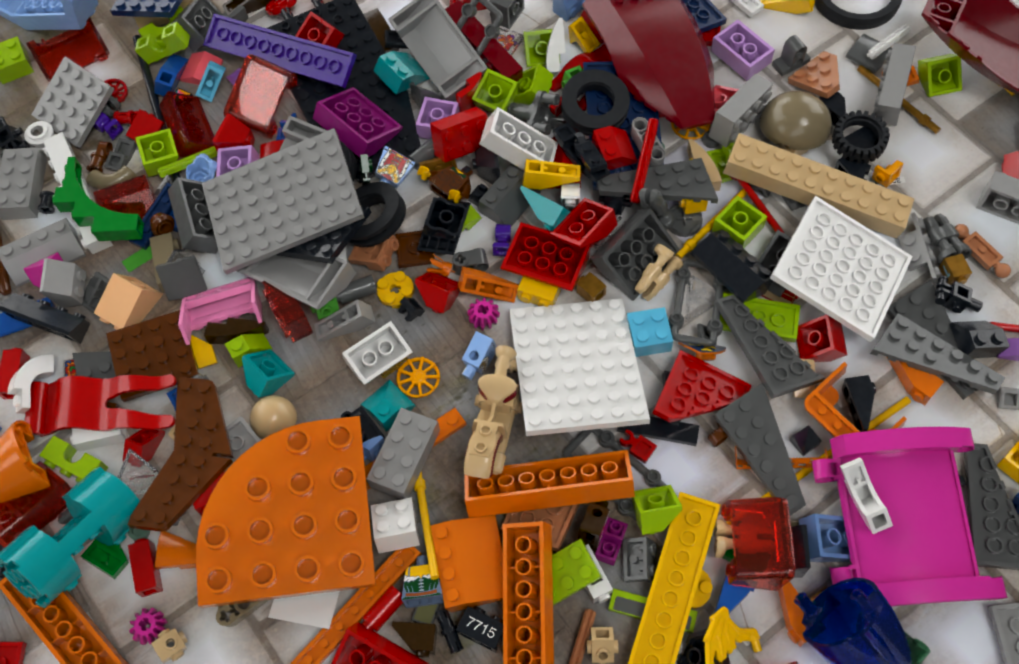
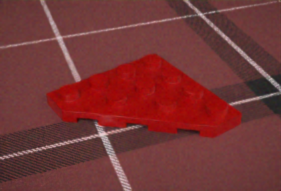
M680 350L652 414L671 423L721 410L748 393L752 385Z

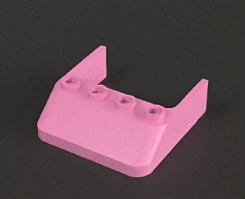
M249 277L183 298L178 326L186 345H189L191 342L192 331L204 328L208 322L221 323L223 320L228 319V317L239 318L245 313H255L258 323H262V303L256 281Z

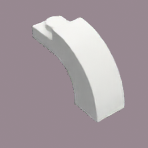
M54 354L40 355L30 359L11 378L8 394L15 395L13 406L16 407V413L24 414L31 408L30 388L32 381L39 378L47 379L54 373Z
M859 457L840 465L850 496L871 533L875 534L892 527L893 524L887 508L878 497L863 460Z

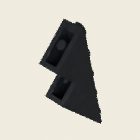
M862 127L844 137L848 143L859 148H872L878 143L877 136L866 127ZM847 157L846 159H838L834 169L864 179V175H868L871 165L863 163V160L860 164L856 163L855 159L853 162H850L849 157Z

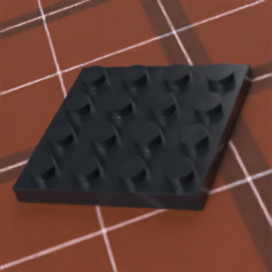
M361 206L365 218L276 255L333 264L336 257L340 255L372 212L369 207Z

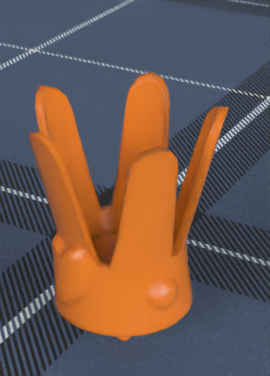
M435 254L433 255L439 260L430 258L431 263L441 269L427 268V272L442 274L446 277L449 276L450 271L455 273V271L451 270L452 263L443 261Z

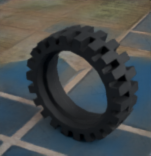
M857 110L856 114L854 111H851L849 115L847 113L838 120L832 135V144H834L835 150L838 149L837 153L839 155L843 153L842 158L846 159L849 157L850 162H853L855 159L856 163L859 164L862 160L863 163H868L869 160L873 162L876 158L878 159L886 149L890 137L889 127H886L885 121L881 122L882 118L880 116L875 118L876 114L874 113L868 115L869 111H864L862 114L861 110ZM850 126L866 127L874 132L878 138V143L872 148L855 147L844 138L843 131Z

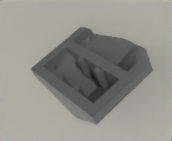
M414 82L410 83L412 99L420 109L425 97L443 100L441 92L435 93L416 86Z
M95 272L94 276L90 279L82 305L92 313H94L110 280L100 272Z

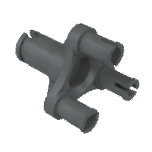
M539 90L532 104L513 102L507 108V113L522 122H526L527 125L544 135H549L551 129L566 123L564 118L553 115L548 104L559 105V94H550Z

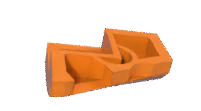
M166 531L160 532L155 568H196V544Z

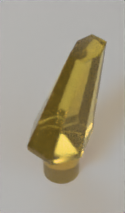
M404 358L381 374L383 379L400 368L401 364L407 361L408 358Z

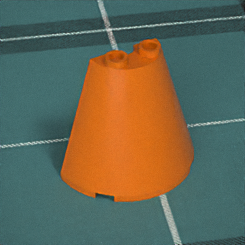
M22 420L11 424L0 437V503L51 486L46 470L32 461L27 443L35 438L30 424Z

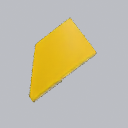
M191 335V345L198 368L202 369L217 364L218 360L213 345Z

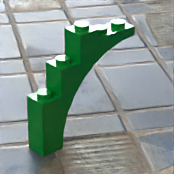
M68 157L67 164L64 167L65 177L62 180V187H56L55 194L52 196V202L60 213L71 212L72 219L75 220L79 227L91 226V233L98 241L142 239L144 222L138 214L111 211L89 199L84 191L81 179L82 166L76 157Z

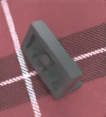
M648 537L623 539V581L626 583L653 582L657 569L655 564L657 546L653 540Z

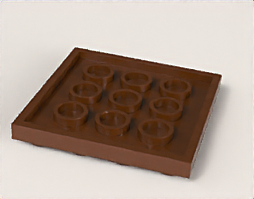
M180 310L106 333L116 376H164L171 374L176 377L177 382L175 385H178L180 377L191 378L199 373L191 342L189 345H186L178 326ZM157 391L127 392L120 394L123 402Z

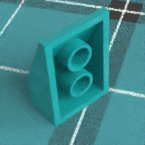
M390 51L379 56L373 70L395 94L409 89L411 82L418 85L430 79L418 61L410 53Z
M524 186L520 187L537 218L544 223L543 227L551 232L570 213L565 207Z

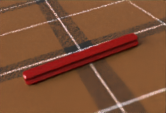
M650 118L648 121L630 197L632 203H640L639 191L644 188L659 124L656 118Z

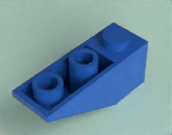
M175 54L171 55L160 68L154 81V93L170 98L174 94L189 59Z

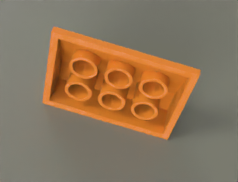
M496 515L450 520L431 525L445 609L453 613L465 610L468 606L473 608L474 606L503 600V548Z

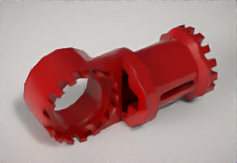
M116 111L113 114V118L118 120L121 125H131L138 111Z

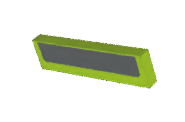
M613 588L608 611L641 620L647 597ZM690 610L684 632L693 633L698 611Z

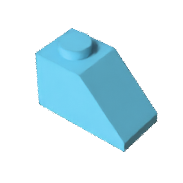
M209 61L195 95L212 102L226 67Z

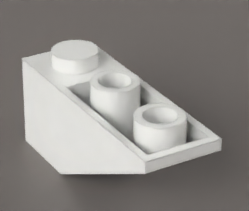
M568 183L561 187V206L572 211L580 203V183Z

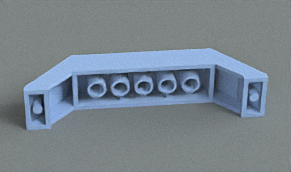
M0 0V16L26 30H80L86 26L87 19L95 13L98 0Z

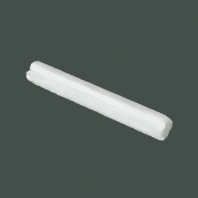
M907 24L899 27L868 50L867 57L875 59L894 43L906 36L911 27Z

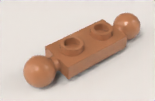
M958 224L954 227L959 233L958 238L964 239L962 242L971 248V256L987 271L994 267L997 277L1006 278L1010 275V266L1006 263H1000L1004 257L976 231L970 235L968 227L964 224Z

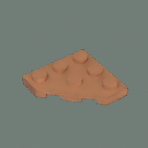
M823 51L789 76L788 84L828 99L840 90L837 55Z
M580 504L507 513L503 524L540 521L551 524L552 550L558 552ZM503 524L500 528L501 533H503Z

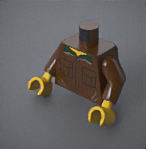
M453 165L439 170H429L425 166L419 167L417 174L421 175L422 180L428 179L430 189L436 195L446 200H453L455 203L468 200L471 192L469 176L473 174L469 166L466 165L461 170Z

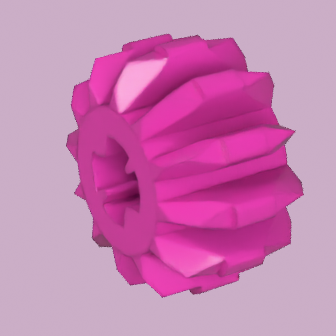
M485 297L483 301L476 299V304L471 303L470 309L467 311L469 322L473 323L475 328L481 326V329L484 330L485 326L491 329L492 324H497V318L500 317L498 305L494 304L492 299L487 302Z
M142 608V614L134 613L137 619L129 621L134 626L129 630L131 634H134L133 640L136 642L140 641L142 645H146L147 642L151 644L155 641V638L158 639L157 635L166 630L162 626L168 623L163 618L164 614L161 611L157 612L155 608H151L149 611L146 608Z

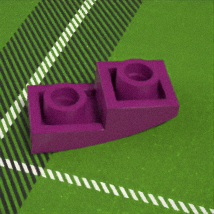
M608 518L595 553L597 560L614 566L628 527L627 523Z

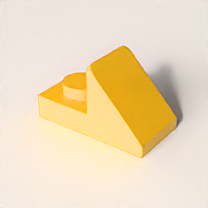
M582 16L568 26L570 43L577 42L584 53H591L600 45Z

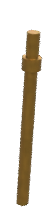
M860 65L857 71L879 88L881 80L864 66ZM903 98L902 107L916 117L922 126H927L935 134L941 130L938 125L931 121V117L921 113Z

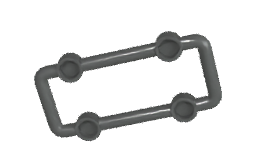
M471 0L470 3H465L461 9L462 16L456 24L461 31L467 19L477 14L476 5L478 2L496 16L494 23L488 24L484 29L485 37L476 49L479 57L490 40L496 39L499 36V26L503 21V14L489 0Z
M687 259L683 261L684 265L677 270L675 276L678 287L674 313L668 319L672 338L677 342L711 347L716 344L717 337L722 333L723 324L720 321V312L715 302L717 299L723 298V291L727 288L714 277L713 287L716 289L713 315L706 329L710 335L709 339L678 334L679 329L684 324V317L681 312L685 286L690 282L691 278L688 266L706 269L697 260Z
M601 429L584 430L565 448L563 456L564 458L574 457L571 453L590 433H594L599 437V444L603 448H611L614 451L625 449L615 441V436L611 431H603ZM628 452L630 465L645 477L644 481L647 486H666L661 480L659 471L647 469ZM628 498L612 500L618 505V512L622 516H630L637 521L632 500Z

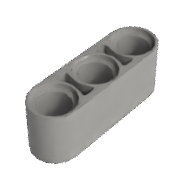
M637 117L633 120L630 135L640 152L642 151L648 121L643 117ZM657 136L655 137L649 167L663 165L665 159V149Z

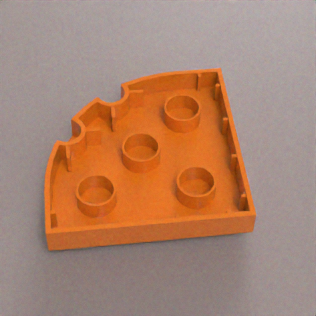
M360 416L317 420L287 427L254 444L228 468L211 493L199 525L196 543L199 607L208 608L376 586Z

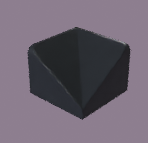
M809 425L793 435L790 440L802 456L811 452L822 442Z

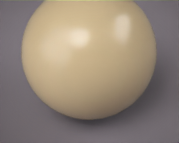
M270 395L260 399L255 403L250 413L251 428L261 439L287 427L294 426L297 421V412L294 405L288 399L278 395Z

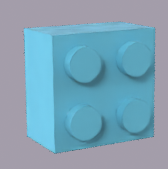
M665 307L627 313L628 326L636 357L671 352L673 338Z

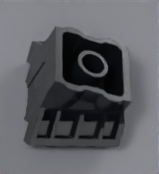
M433 197L417 250L454 255L471 203L461 201L455 203L453 200Z

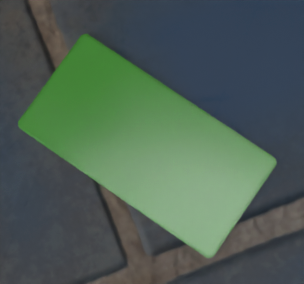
M150 245L146 250L141 249L122 261L128 272L133 271L153 258Z

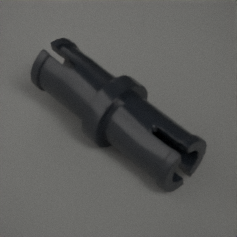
M445 608L437 611L435 615L442 629L441 635L445 637L450 653L455 654V652L463 650L464 647L456 631L457 625L454 626L449 611Z

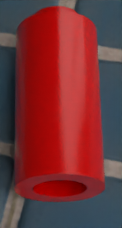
M390 585L361 617L364 620L362 625L368 630L378 632L403 604L402 593Z

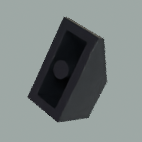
M836 92L828 99L819 97L830 112L833 126H836L838 120L846 114L845 97L839 92Z

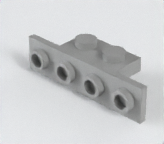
M914 212L911 215L916 230L898 236L902 250L913 256L908 265L909 271L928 265L932 279L937 284L939 283L938 278L942 274L939 267L934 265L933 261L936 260V256L932 249L929 250L928 244H931L928 234L923 232V228H926L922 217L918 218Z

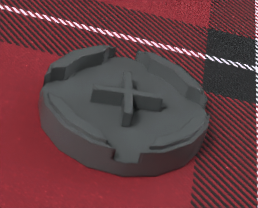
M679 204L669 209L674 216V224L669 229L673 234L680 237H689L699 232L703 222L701 212L684 214L683 208H680Z

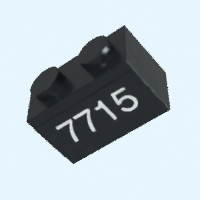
M468 606L456 628L457 634L496 653L503 639V619L497 616L491 618L485 615L486 611L477 606H474V608Z

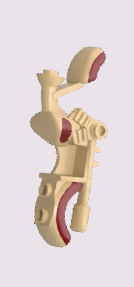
M500 345L495 349L497 359L494 364V374L483 375L478 380L479 394L475 397V406H478L481 410L477 419L473 421L472 435L466 450L463 472L467 476L488 479L492 477V474L498 475L502 473L506 460L505 451L515 414H522L523 411L522 402L519 400L518 395L519 384H516L513 379L506 376L507 373L517 372L515 358L517 352L506 345Z

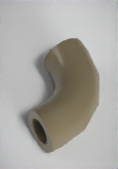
M124 165L121 169L111 174L92 170L88 174L86 182L91 187L100 191H116L127 187L137 179V176L130 168Z

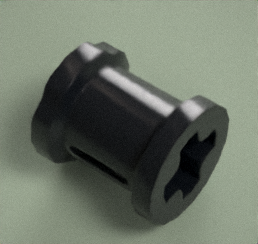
M51 191L40 192L39 212L43 214H53L55 212L52 202V196L55 193Z

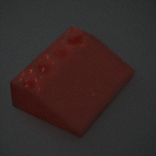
M41 461L36 463V465L46 470L51 486L0 503V545L3 548L30 526L34 525L41 531L67 508L66 501L62 497L72 488Z

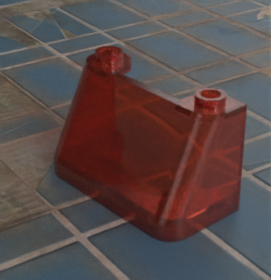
M90 17L86 21V26L80 30H68L47 41L41 39L42 43H36L34 40L26 43L47 81H51L64 56L83 68L97 61L108 59L110 52Z
M248 54L224 108V117L229 113L249 127L253 133L272 139L278 128L276 121L273 119L285 89L295 87L298 76L261 57Z
M781 497L731 499L723 503L721 515L724 517V520L731 521L734 558L727 564L725 570L729 585L778 591L793 579L796 570L787 499Z

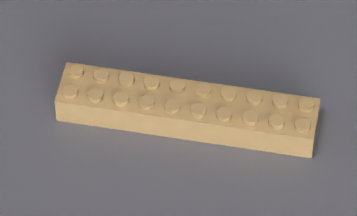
M741 133L738 134L723 174L808 206L812 199L817 196L866 228L896 239L906 229L914 198Z

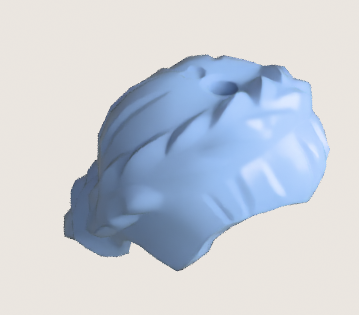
M204 153L199 154L193 160V163L186 167V178L201 182L213 179L217 170V162L210 159Z

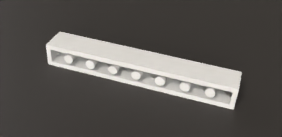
M63 132L43 140L45 145L43 148L44 153L48 158L50 157L48 163L52 170H55L53 175L56 181L61 184L58 187H62V180L65 177L64 167L67 164L68 157H76L70 142L67 141ZM82 173L81 179L84 191L86 195L89 197V199L94 201L92 194L89 190V187L87 185V182ZM78 224L75 226L79 236L82 235L83 237L80 240L85 250L89 249L92 254L113 246L112 241H98L91 233V226L79 227Z

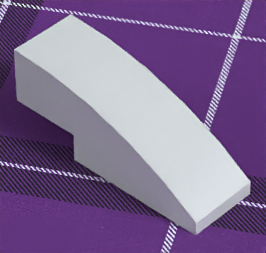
M558 18L549 38L545 60L546 69L549 72L560 71L559 54L566 53L563 18Z

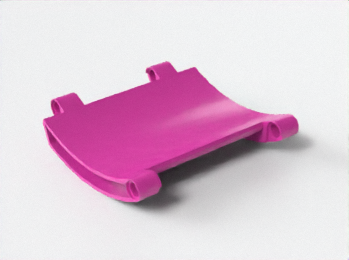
M910 427L842 434L830 439L833 459L812 461L815 483L837 481L851 565L829 567L833 589L856 588L859 610L1008 598L1002 576L993 578L990 576H980L954 456V452L974 450L975 446L971 428ZM859 457L863 460L871 483L878 497L887 508L893 524L892 527L875 534L871 533L857 510L846 487L845 478L840 468V465Z

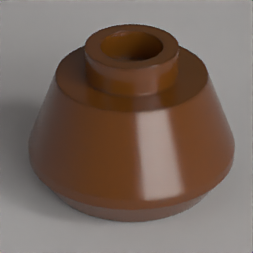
M162 212L154 214L150 219L151 231L156 236L172 232L175 225L174 218Z

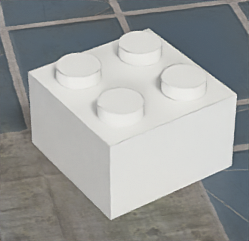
M412 497L371 505L373 535L379 554L420 545Z

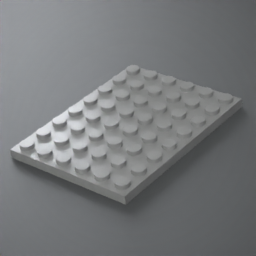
M335 128L202 183L223 271L226 274L365 218Z

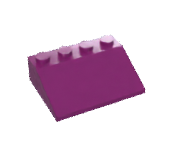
M354 87L318 101L313 115V119L327 131L335 128L339 140L358 157L363 154H368V157L374 155L403 128V126Z

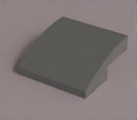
M863 34L849 50L846 58L876 73L883 66L888 50L893 48L889 47L875 59L867 57L868 50L880 41Z
M195 255L178 258L174 262L158 264L155 267L168 301L185 298L207 290Z

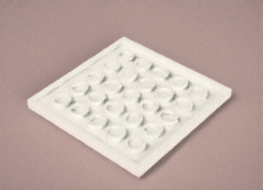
M815 196L772 272L770 279L871 342L878 333L913 256Z

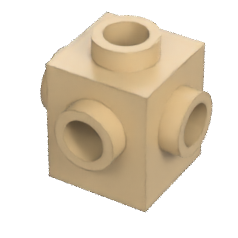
M591 627V640H587V654L592 655V663H614V653H618V640H614L613 627Z
M168 628L158 634V639L151 643L160 660L165 664L171 659L174 662L184 655L183 651L187 649L185 643L188 640L182 631L177 632L175 628L170 631ZM169 643H175L173 647H167Z

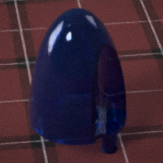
M850 578L840 581L825 589L813 602L804 592L796 595L794 603L804 612L802 624L806 627V630L802 633L803 637L827 663L912 664L909 643L901 623L883 593L871 580Z

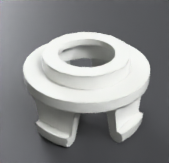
M45 121L32 123L24 133L25 140L30 145L39 147L41 151H44L43 148L45 147L43 140L56 135L53 127ZM36 129L41 133L38 136H33V132Z

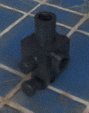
M0 116V148H30L28 142L23 141L20 136L24 133L22 128L8 125L4 117Z
M599 195L598 202L613 208L615 215H622L625 207L631 208L632 202L626 200V198L630 199L631 195H624L623 197Z
M946 276L938 278L939 283L936 284L935 290L936 304L949 308L955 313H961L965 308L975 312L981 310L983 302L972 298V288L956 281L950 285L947 283L948 277Z

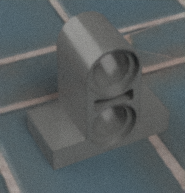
M793 35L785 41L781 57L773 60L772 66L781 76H784L810 62L811 57L806 53L807 47L796 35Z

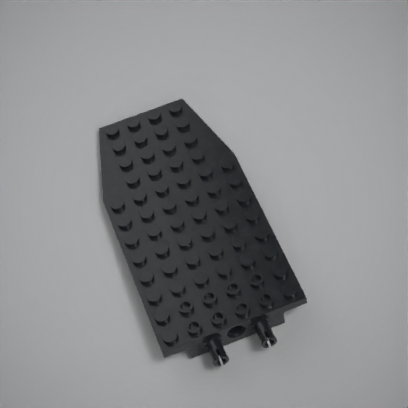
M311 0L315 8L293 16L289 7H285L287 13L283 8L281 15L284 21L267 29L295 36L310 11H312L345 34L337 49L357 55L346 88L279 69L307 123L325 129L313 119L316 103L354 87L403 126L402 130L379 151L368 157V159H372L373 167L372 173H369L370 179L375 177V172L385 146L406 158L418 149L421 144L416 130L408 91L405 90L395 94L373 71L379 56L385 54V51L356 0H333L325 4L322 0ZM353 153L357 160L355 179L360 184L363 181L360 172V157Z

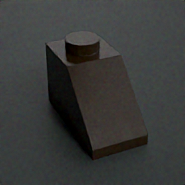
M392 621V627L411 651L416 653L417 657L429 658V654L435 655L438 630L436 624Z

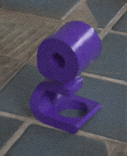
M103 112L100 113L94 124V127L101 133L106 131L112 141L124 131L118 120L113 119L111 121Z
M496 224V242L493 243V256H506L510 247L507 242H511V225Z

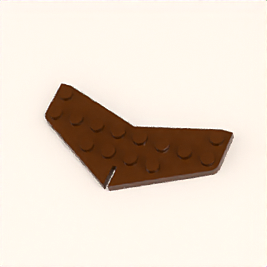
M180 377L177 385L174 451L131 514L128 522L130 528L160 532L167 531L233 462L230 459L234 458L228 431L217 387L213 381Z

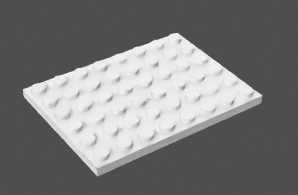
M622 298L549 305L548 307L537 306L509 309L514 350L517 352L515 358L526 436L650 424L649 412Z

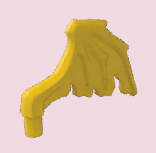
M722 606L709 617L710 624L703 638V642H705V664H715V656L719 663L726 659L727 653L731 654L736 649L735 641L737 643L749 641L754 653L762 651L759 642L760 636L757 630L753 627L739 628L730 619L727 607Z

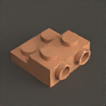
M393 234L389 239L375 246H354L348 260L351 264L366 265L369 270L385 271L386 267L391 265L393 252L398 250V240Z

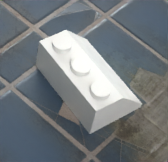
M390 321L344 351L342 355L352 372L363 385H366L412 354L413 351Z

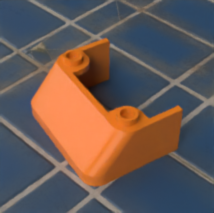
M845 362L812 391L804 402L805 410L834 438L842 434L860 432L833 407L838 402L839 394L832 385L846 373L847 364ZM903 416L891 429L902 428L907 418Z

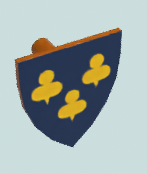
M678 342V344L695 351V357L702 361L715 360L716 354L723 353L726 350V347L719 345L706 347Z

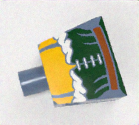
M425 555L416 558V566L406 568L402 591V602L406 609L444 603L440 578L431 579L428 559Z

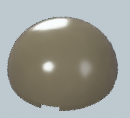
M788 91L777 95L767 103L760 116V129L770 141L777 145L781 143L793 150H810L820 147L829 138L832 129V119L827 106L815 95L804 91Z

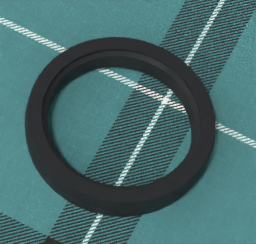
M815 0V5L826 19L836 25L849 29L866 30L879 27L891 20L898 11L902 0H891L883 9L869 14H856L845 11L836 6L831 0Z

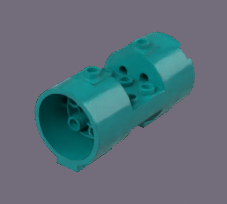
M101 467L93 469L62 497L66 501V506L73 518L54 536L50 537L33 525L25 529L0 552V567L4 566L6 569L3 572L4 576L26 598L37 599L36 605L42 608H46L62 592L66 590L68 592L71 591L79 583L77 580L82 576L81 571L71 555L75 556L84 548L82 544L85 541L95 538L107 546L119 545L126 539L127 536L125 534L130 530L128 522L140 500L124 482L113 474L104 471Z

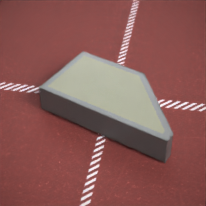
M441 604L416 607L411 620L415 623L434 624L436 619L435 613L439 611Z

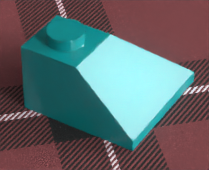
M272 349L243 355L242 357L246 384L258 398L275 393L295 375Z
M390 379L360 404L386 432L392 427L401 408L411 411L416 407Z

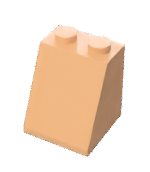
M113 273L94 314L100 317V321L113 324L116 330L140 323L160 300L163 293L135 277Z

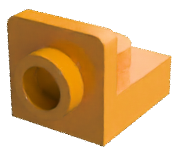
M896 160L885 169L877 165L874 168L872 179L887 188L900 176L903 163Z

